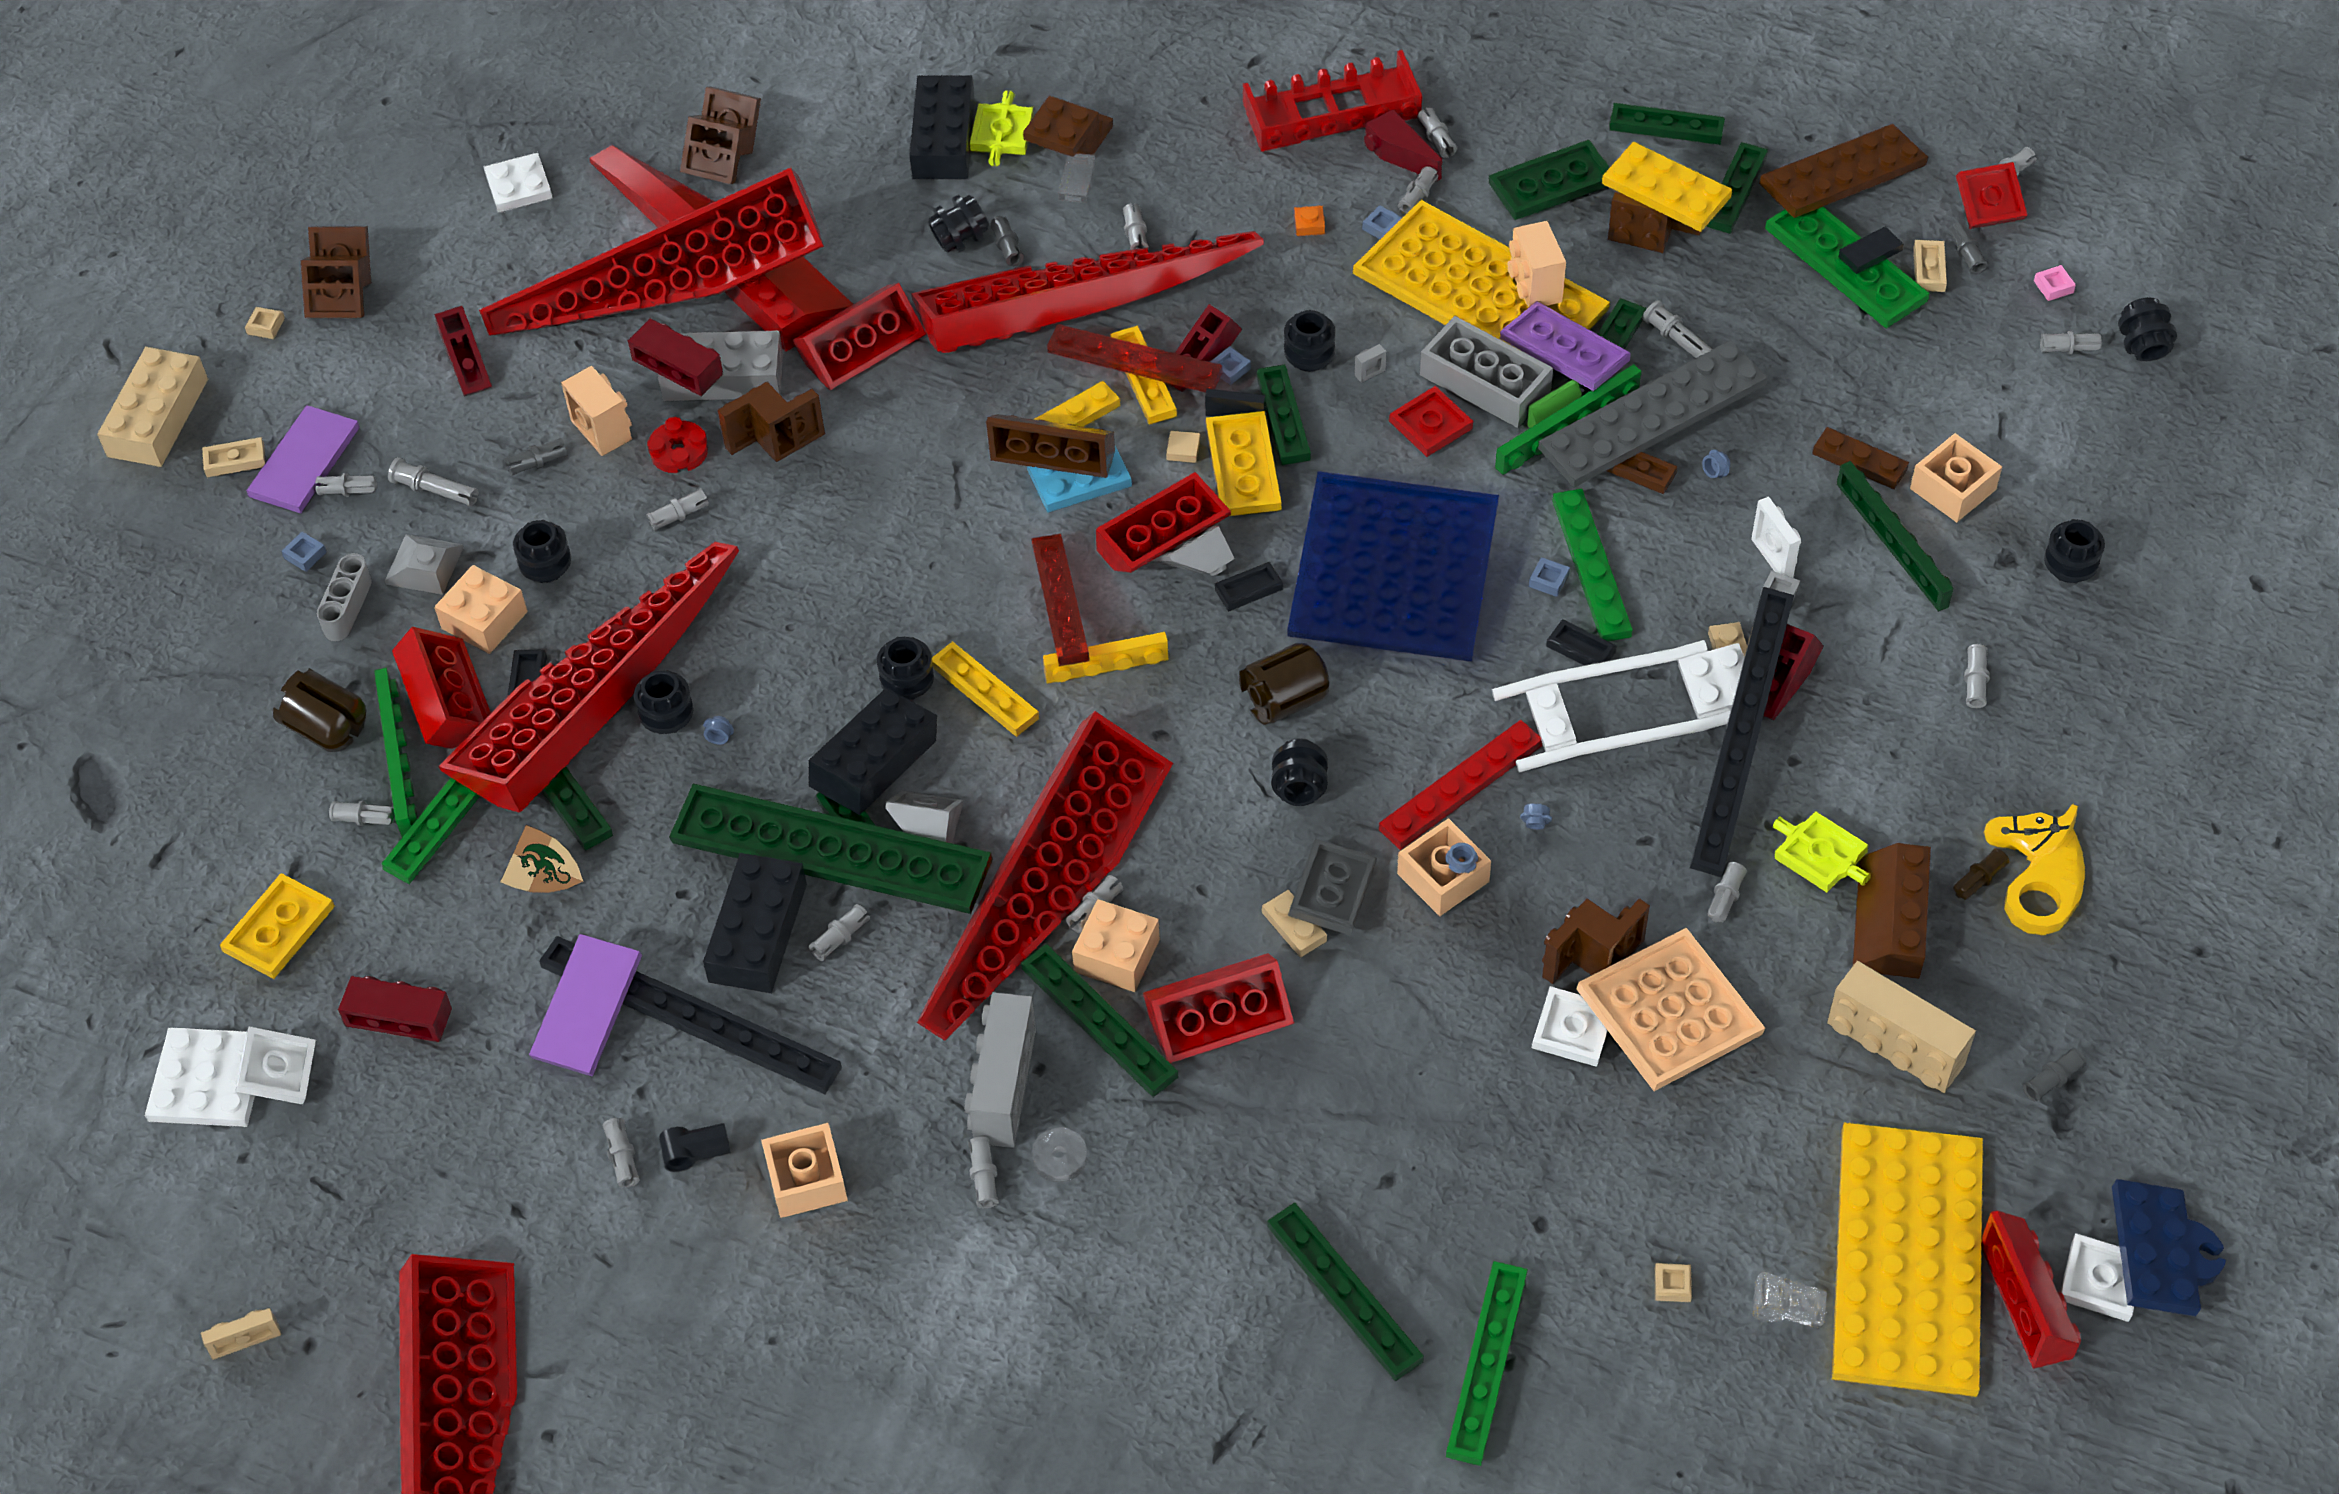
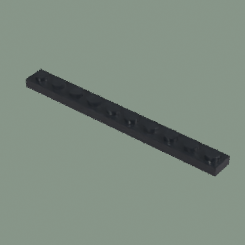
M1763 587L1690 864L1691 869L1722 877L1794 598L1792 594Z
M556 936L539 960L541 968L562 977L575 943ZM638 971L635 972L622 1003L824 1095L842 1069L841 1062Z

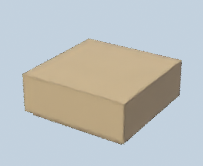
M256 307L245 326L247 335L274 339L285 319L282 311Z
M1170 431L1166 453L1167 460L1196 463L1200 445V433Z
M1656 1263L1655 1301L1691 1302V1265Z

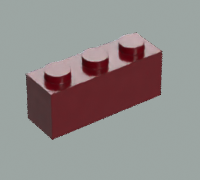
M651 318L628 340L633 361L701 397L723 375L720 354L713 348H706L695 342L690 336H684L672 330L667 324H661Z
M351 976L338 1011L345 1027L440 1042L452 1007L446 991H442L437 987L422 988L411 986L402 981L392 983L380 981L372 976H365L363 978Z

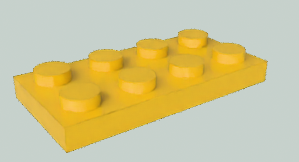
M1634 141L1602 176L1603 185L1700 232L1732 195L1731 188Z
M1265 411L1207 417L1206 429L1217 493L1221 501L1230 509V516L1282 510Z

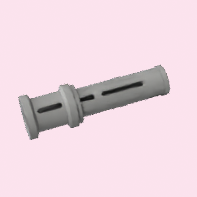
M1660 300L1653 302L1646 309L1643 321L1654 325L1660 330L1662 337L1672 338L1695 358L1712 350V348L1683 325L1680 316L1673 315L1666 310L1664 303Z
M397 457L392 461L388 470V480L391 483H403L417 492L427 490L467 504L470 507L474 506L477 498L472 497V494L478 496L477 488L432 474L425 466L419 465L416 467L405 463L404 459Z

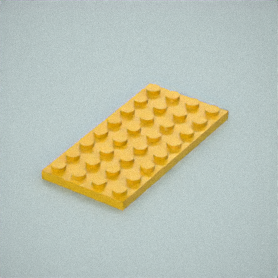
M1420 200L1353 266L1354 275L1440 323L1446 325L1456 316L1500 339V331L1528 309L1525 299H1520L1515 278H1511L1508 272L1507 264L1508 261H1511L1509 247L1423 200ZM1565 278L1562 302L1547 305V307L1590 330L1609 310L1610 302Z
M1843 1123L1832 1380L1977 1397L1980 1375L1983 1138Z

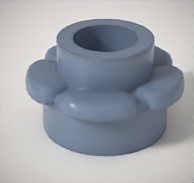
M1716 449L1711 450L1709 455L1703 458V470L1708 477H1719L1721 479L1729 473L1730 460L1723 452H1719Z
M714 716L712 719L708 718L703 723L705 727L704 737L713 744H725L730 735L734 733L733 726L722 716Z
M1527 804L1524 806V813L1520 814V818L1526 823V827L1530 829H1544L1545 825L1552 821V817L1549 816L1550 808L1542 804Z
M1457 843L1447 852L1445 861L1449 864V869L1455 873H1470L1476 868L1478 855L1471 845Z

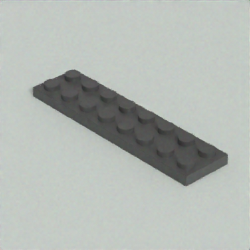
M1729 340L1539 441L1538 449L1573 487H1576L1766 386L1768 377L1732 340Z

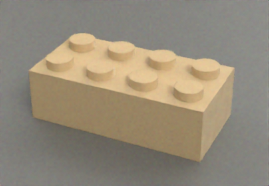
M150 347L144 348L97 434L107 457L162 467L208 381L199 356Z
M1856 961L1837 986L1827 1022L1838 1033L1848 1035L1861 1043L1866 1050L1878 1053L1891 1061L1896 1068L1908 1071L1918 1077L1926 1086L1936 1088L1943 1093L1947 1091L1965 1066L1976 1030L1859 961Z

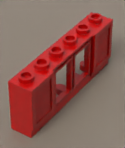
M1403 50L1397 51L1396 67L1383 70L1381 59L1376 57L1370 62V73L1357 75L1355 65L1348 63L1344 66L1343 79L1330 81L1328 70L1321 69L1317 73V84L1304 87L1301 75L1296 74L1291 77V90L1277 92L1275 81L1268 80L1264 84V95L1258 97L1253 96L1249 83H1244L1243 105L1262 152L1299 144L1308 139L1364 128L1367 122L1391 110H1394L1404 121L1418 118V114L1422 110V93ZM1360 89L1366 105L1339 111L1333 95ZM1323 97L1329 113L1302 119L1296 103Z

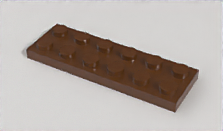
M1890 124L1762 174L1759 184L1793 218H1796L1926 166L1928 156L1894 124Z

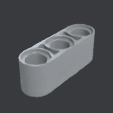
M351 553L340 559L317 609L319 623L324 636L328 640L340 641L350 634L370 589L372 579L365 559L360 554Z

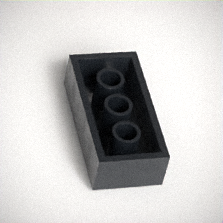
M917 75L909 154L912 179H968L970 139L975 102L972 75Z
M886 687L809 759V787L860 815L936 742L937 715Z
M745 853L739 854L703 960L708 983L772 994L807 886L803 863Z

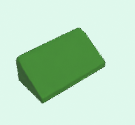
M1572 379L1529 405L1527 426L1529 428L1533 427L1580 398L1582 394L1578 382Z

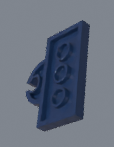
M2116 1179L2112 1185V1194L2127 1305L2196 1316L2201 1310L2198 1286H2204L2213 1282L2226 1263V1259L2222 1258L2208 1260L2200 1254L2199 1250L2206 1251L2212 1256H2219L2224 1249L2222 1242L2209 1228L2199 1222L2188 1219L2184 1190Z

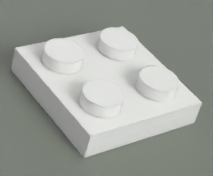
M538 153L484 167L498 213L553 198Z
M1766 497L1758 501L1751 539L1775 572L1793 578L1801 538L1795 528H1791L1786 521L1782 509L1779 506L1776 507L1770 497Z
M1550 986L1533 1039L1532 1048L1597 1067L1608 1030L1581 995Z
M248 1027L235 1092L303 1105L306 1098L316 1040Z
M2075 1234L2060 1291L2066 1303L2129 1322L2134 1306L2127 1305L2120 1247Z

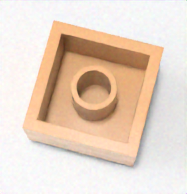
M1548 221L1515 227L1513 230V240L1509 242L1511 261H1508L1507 266L1510 277L1515 278L1517 282V291L1520 299H1525L1528 308L1537 301L1545 306L1562 302L1566 260Z
M590 366L561 382L572 423L601 456L632 440L629 428L632 426V423L625 412L627 402L619 391L615 393L605 374L602 373L600 375L593 366Z
M1954 433L1915 465L1910 489L1957 523L1996 491L2002 466Z
M474 565L467 570L434 607L442 630L456 637L463 638L465 642L488 654L499 645L528 612L521 589Z
M1449 818L1398 852L1397 874L1439 916H1442L1490 882L1491 860ZM1467 843L1474 848L1478 855V861L1476 862V868L1472 872L1458 874L1449 869V864L1446 863L1445 857L1454 844Z
M1097 899L1072 951L1074 971L1078 974L1136 992L1160 940L1159 919Z
M829 1123L761 1140L780 1218L848 1201Z

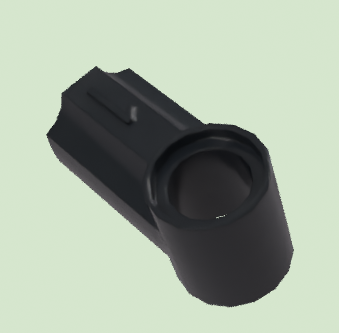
M725 1123L690 1131L684 1127H672L664 1130L659 1135L664 1167L670 1172H681L691 1168L695 1161L731 1153Z

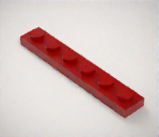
M1519 720L1379 822V831L1399 850L1403 849L1516 766V760L1526 758L1542 747L1541 737L1526 723Z

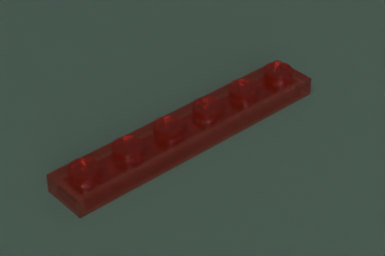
M1057 324L1047 344L1048 353L1205 393L1206 389L1216 388L1223 373L1222 365L1060 324Z
M1060 533L1031 538L1058 665L1064 666L1090 661L1089 651L1062 535Z

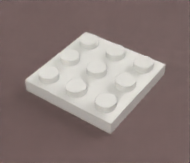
M168 1028L145 1112L148 1122L247 1127L255 1095L235 1092L247 1032Z

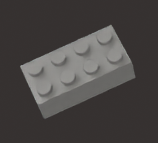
M1456 316L1421 351L1420 376L1517 428L1528 417L1529 405L1551 392L1553 367Z
M779 331L680 333L684 336H690L695 342L706 348H713L720 354L723 375L702 397L658 374L663 401L737 399L767 381L780 394L783 365Z
M992 992L990 1005H984L982 1025H986L984 1034H978L976 1053L980 1054L979 1062L973 1063L970 1081L971 1084H974L973 1093H967L965 1099V1113L968 1114L967 1129L972 1130L973 1138L979 1136L988 1137L991 1146L1014 1148L1036 1034L1032 996Z

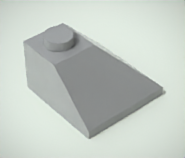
M1211 526L1151 562L1195 573H1210L1213 576L1227 569L1226 564L1235 558L1220 527Z
M406 534L386 576L385 584L443 595L463 551V544Z
M901 790L886 802L887 811L903 832L943 842H953L963 807V800Z

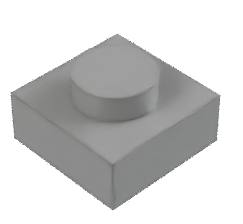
M1380 344L1370 349H1365L1355 356V376L1361 383L1386 371V350Z
M1771 570L1763 587L1792 594L1795 598L1800 586V580Z

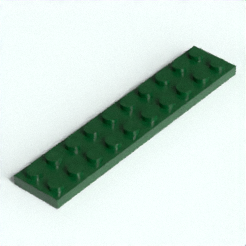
M694 783L669 836L673 844L738 859L740 853L803 863L805 875L968 914H971L993 860L991 852Z

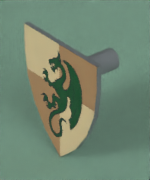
M526 824L500 882L528 892L550 893L568 889L584 880L577 862L560 841L546 832Z

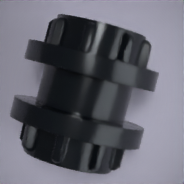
M960 195L953 197L954 207L945 211L942 206H938L933 209L935 214L929 218L928 225L937 242L946 252L954 249L958 253L965 249L963 243L965 239L972 236L978 242L984 238L982 233L988 230L989 222L980 205L971 195H967L964 198Z
M2147 297L2129 303L2121 312L2118 327L2120 333L2126 336L2123 342L2128 354L2135 355L2136 360L2146 362L2160 359L2169 354L2174 347L2177 332L2175 326L2169 323L2171 313L2167 305L2161 304L2158 299Z
M1305 310L1295 314L1287 321L1284 327V355L1287 361L1295 368L1307 372L1324 368L1332 361L1335 355V326L1325 314L1314 310Z
M2071 519V521L2060 523L2050 534L2044 555L2045 565L2059 581L2067 583L2086 581L2093 577L2099 568L2100 559L2105 548L2104 538L2100 531L2090 522Z
M545 520L528 522L514 537L513 549L518 567L526 578L539 583L558 580L570 567V549L566 534L559 525Z
M898 636L887 642L878 652L877 667L883 690L887 687L909 700H914L930 689L934 681V670L931 651L924 642L914 637Z
M669 670L650 672L635 688L634 700L638 709L639 719L642 725L649 731L658 734L677 733L678 730L685 727L691 720L694 711L688 683L681 675Z
M1294 739L1285 742L1284 745L1275 751L1272 757L1273 772L1271 785L1275 794L1282 801L1293 806H1306L1319 799L1325 793L1328 785V758L1326 753L1317 744L1306 739Z

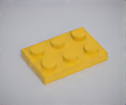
M280 873L222 941L220 947L222 952L275 979L333 910L335 905L332 899Z

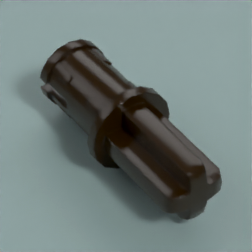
M1994 848L1981 862L1972 864L1969 869L1970 871L1954 885L1955 895L1958 898L1967 900L1982 886L1990 885L1992 878L2009 864V858L2006 853L2001 849Z

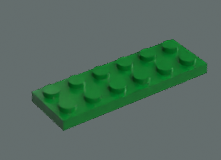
M1824 207L1793 218L1784 209L1766 221L1765 229L1886 329L1929 300L1930 293L1888 259L1855 274L1838 255L1841 248L1861 239V237Z

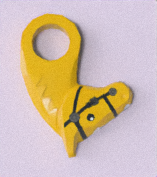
M2072 804L2065 814L2059 817L2042 812L2023 816L1996 817L1991 819L1985 826L1984 835L1990 845L2012 850L2017 849L2025 854L2027 860L2031 862L2029 867L2008 886L2004 907L2011 923L2026 933L2044 936L2059 931L2068 922L2079 905L2084 887L2085 864L2079 840L2073 829L2077 817V805ZM2028 891H2041L2054 899L2058 910L2048 916H2036L2030 914L2022 907L2019 897Z

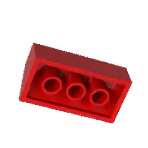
M894 283L884 286L794 338L792 341L805 365L829 390H832L924 336L926 332L900 283Z
M1194 472L1096 528V551L1114 571L1132 573L1231 515V511L1201 477Z
M412 626L392 650L425 744L449 749L456 748L491 714L463 638Z
M1268 953L1143 992L1151 1025L1163 1055L1169 1063L1294 1024L1278 961Z
M1997 1210L1990 1213L1981 1238V1250L2032 1368L2035 1369L2074 1359L2081 1343V1335L2077 1325L2069 1320L2066 1313L2067 1304L2063 1294L2057 1292L2054 1286L2053 1272L2050 1264L2042 1259L2039 1252V1240L2035 1231L2029 1229L2025 1218Z

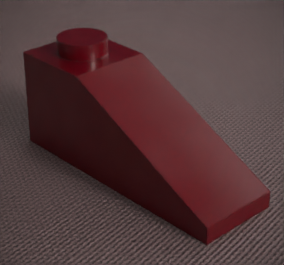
M1394 110L1366 123L1365 145L1368 150L1373 151L1381 160L1416 174H1420L1421 170L1426 166L1432 167L1437 171L1435 174L1438 175L1437 181L1441 180L1442 158Z
M1208 304L1160 373L1162 379L1183 392L1209 369L1210 361L1233 344L1242 328L1229 316Z
M463 305L434 314L438 331L463 395L467 396L492 388Z
M1787 624L1764 717L1774 721L1810 675L1824 647L1814 634Z

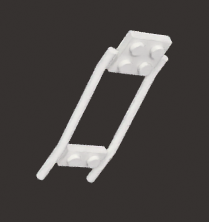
M1701 640L1673 649L1550 672L1492 689V694L1495 701L1523 693L1527 695V700L1545 752L1516 760L1517 769L1520 773L1580 755L1701 732L1726 725L1744 655L1739 643L1707 651L1705 641ZM1672 661L1678 662V667L1698 719L1577 743L1557 685L1558 683Z

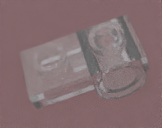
M1763 1271L1755 1280L1752 1315L1756 1319L1765 1322H1778L1786 1318L1818 1329L1825 1324L1827 1292Z

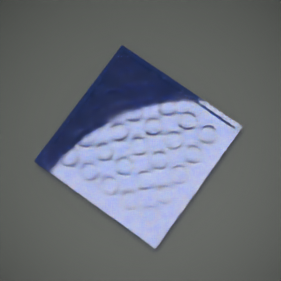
M1318 471L1287 636L1472 662L1499 495Z

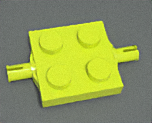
M1008 90L1003 92L1001 103H978L970 139V151L990 152L988 162L991 166H994V162L995 166L1000 165L1002 154H1026L1028 141L1023 139V131L1034 117L1033 107H1021L1013 104L1015 94L1012 91H1009V96Z
M1816 811L1805 822L1796 826L1781 816L1775 820L1773 828L1787 836L1786 841L1775 851V859L1826 893L1840 879L1846 876L1856 880L1862 886L1869 881L1871 874L1856 866L1857 862L1868 852V844Z

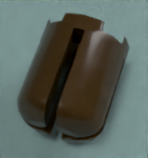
M1295 643L1247 665L1245 669L1239 671L1241 692L1248 691L1255 706L1250 711L1263 725L1279 721L1320 702L1329 693V674L1326 664L1321 656L1306 643Z
M310 668L305 673L299 670L296 671L287 680L281 689L286 694L279 710L275 707L273 708V718L277 723L328 752H339L351 745L354 741L353 737L349 736V733L358 737L364 728L366 719V705L361 697Z

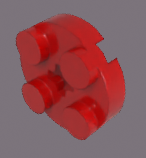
M678 417L668 418L665 424L653 431L647 441L648 451L653 464L658 469L668 473H678V469L688 468V471L693 470L703 463L708 454L705 431L699 425L681 420ZM676 444H683L684 446L683 448L677 447L673 449V446Z

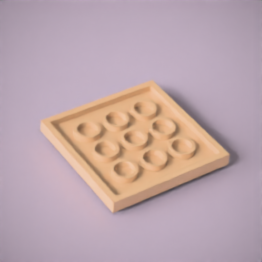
M1687 928L1578 982L1576 988L1653 1091L1763 1035L1765 1030L1764 1025Z

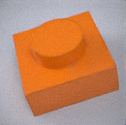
M1323 206L1294 207L1296 236L1325 234Z

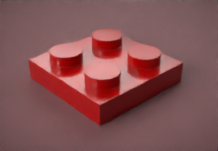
M2013 162L1960 171L1956 175L1970 229L2023 220L2028 216Z
M1436 386L1389 414V422L1426 457L1473 429V420Z

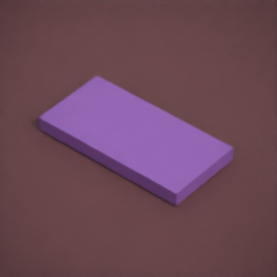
M1538 301L1500 331V339L1553 367V369L1592 391H1595L1630 361V352Z
M306 405L246 490L248 496L301 513L315 494V486L321 485V483H315L317 476L324 477L328 475L359 430L358 421Z
M579 934L529 1053L531 1058L593 1076L642 954L637 950Z

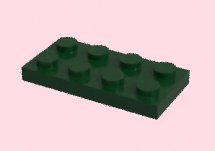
M1588 139L1489 175L1488 183L1514 220L1607 187L1602 184V176L1610 167Z

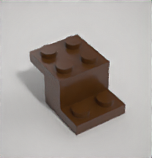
M711 86L706 87L702 115L688 117L680 172L735 184L740 156L753 153L761 98Z
M1048 96L1023 131V139L1041 147L1089 162L1112 129L1113 118L1099 114L1097 111Z
M1614 193L1608 231V240L1663 253L1672 229L1698 236L1701 234L1700 231L1622 193Z
M368 226L308 227L310 256L301 260L304 317H364L363 287L371 283Z
M767 381L718 409L725 449L731 455L757 441L771 458L778 462L825 434L819 395L813 389L797 395L791 401L786 402Z
M1639 898L1631 908L1626 906L1618 918H1615L1589 899H1586L1579 907L1574 906L1566 915L1563 925L1559 929L1553 928L1545 938L1544 945H1546V949L1542 958L1544 963L1542 977L1554 984L1572 963L1593 975L1631 956L1645 940L1650 905Z

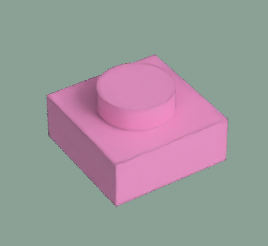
M2062 265L2035 274L2034 282L2048 301L2074 293L2076 284Z

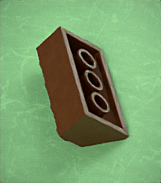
M995 414L987 417L986 425L991 461L1102 478L1108 477L1115 453L1114 431L1021 418L1014 415Z
M1896 843L1866 854L1859 860V868L1870 873L1871 877L1864 886L1859 882L1857 885L1852 967L1856 961H1859L1879 974L1920 978L1926 952L1931 847Z

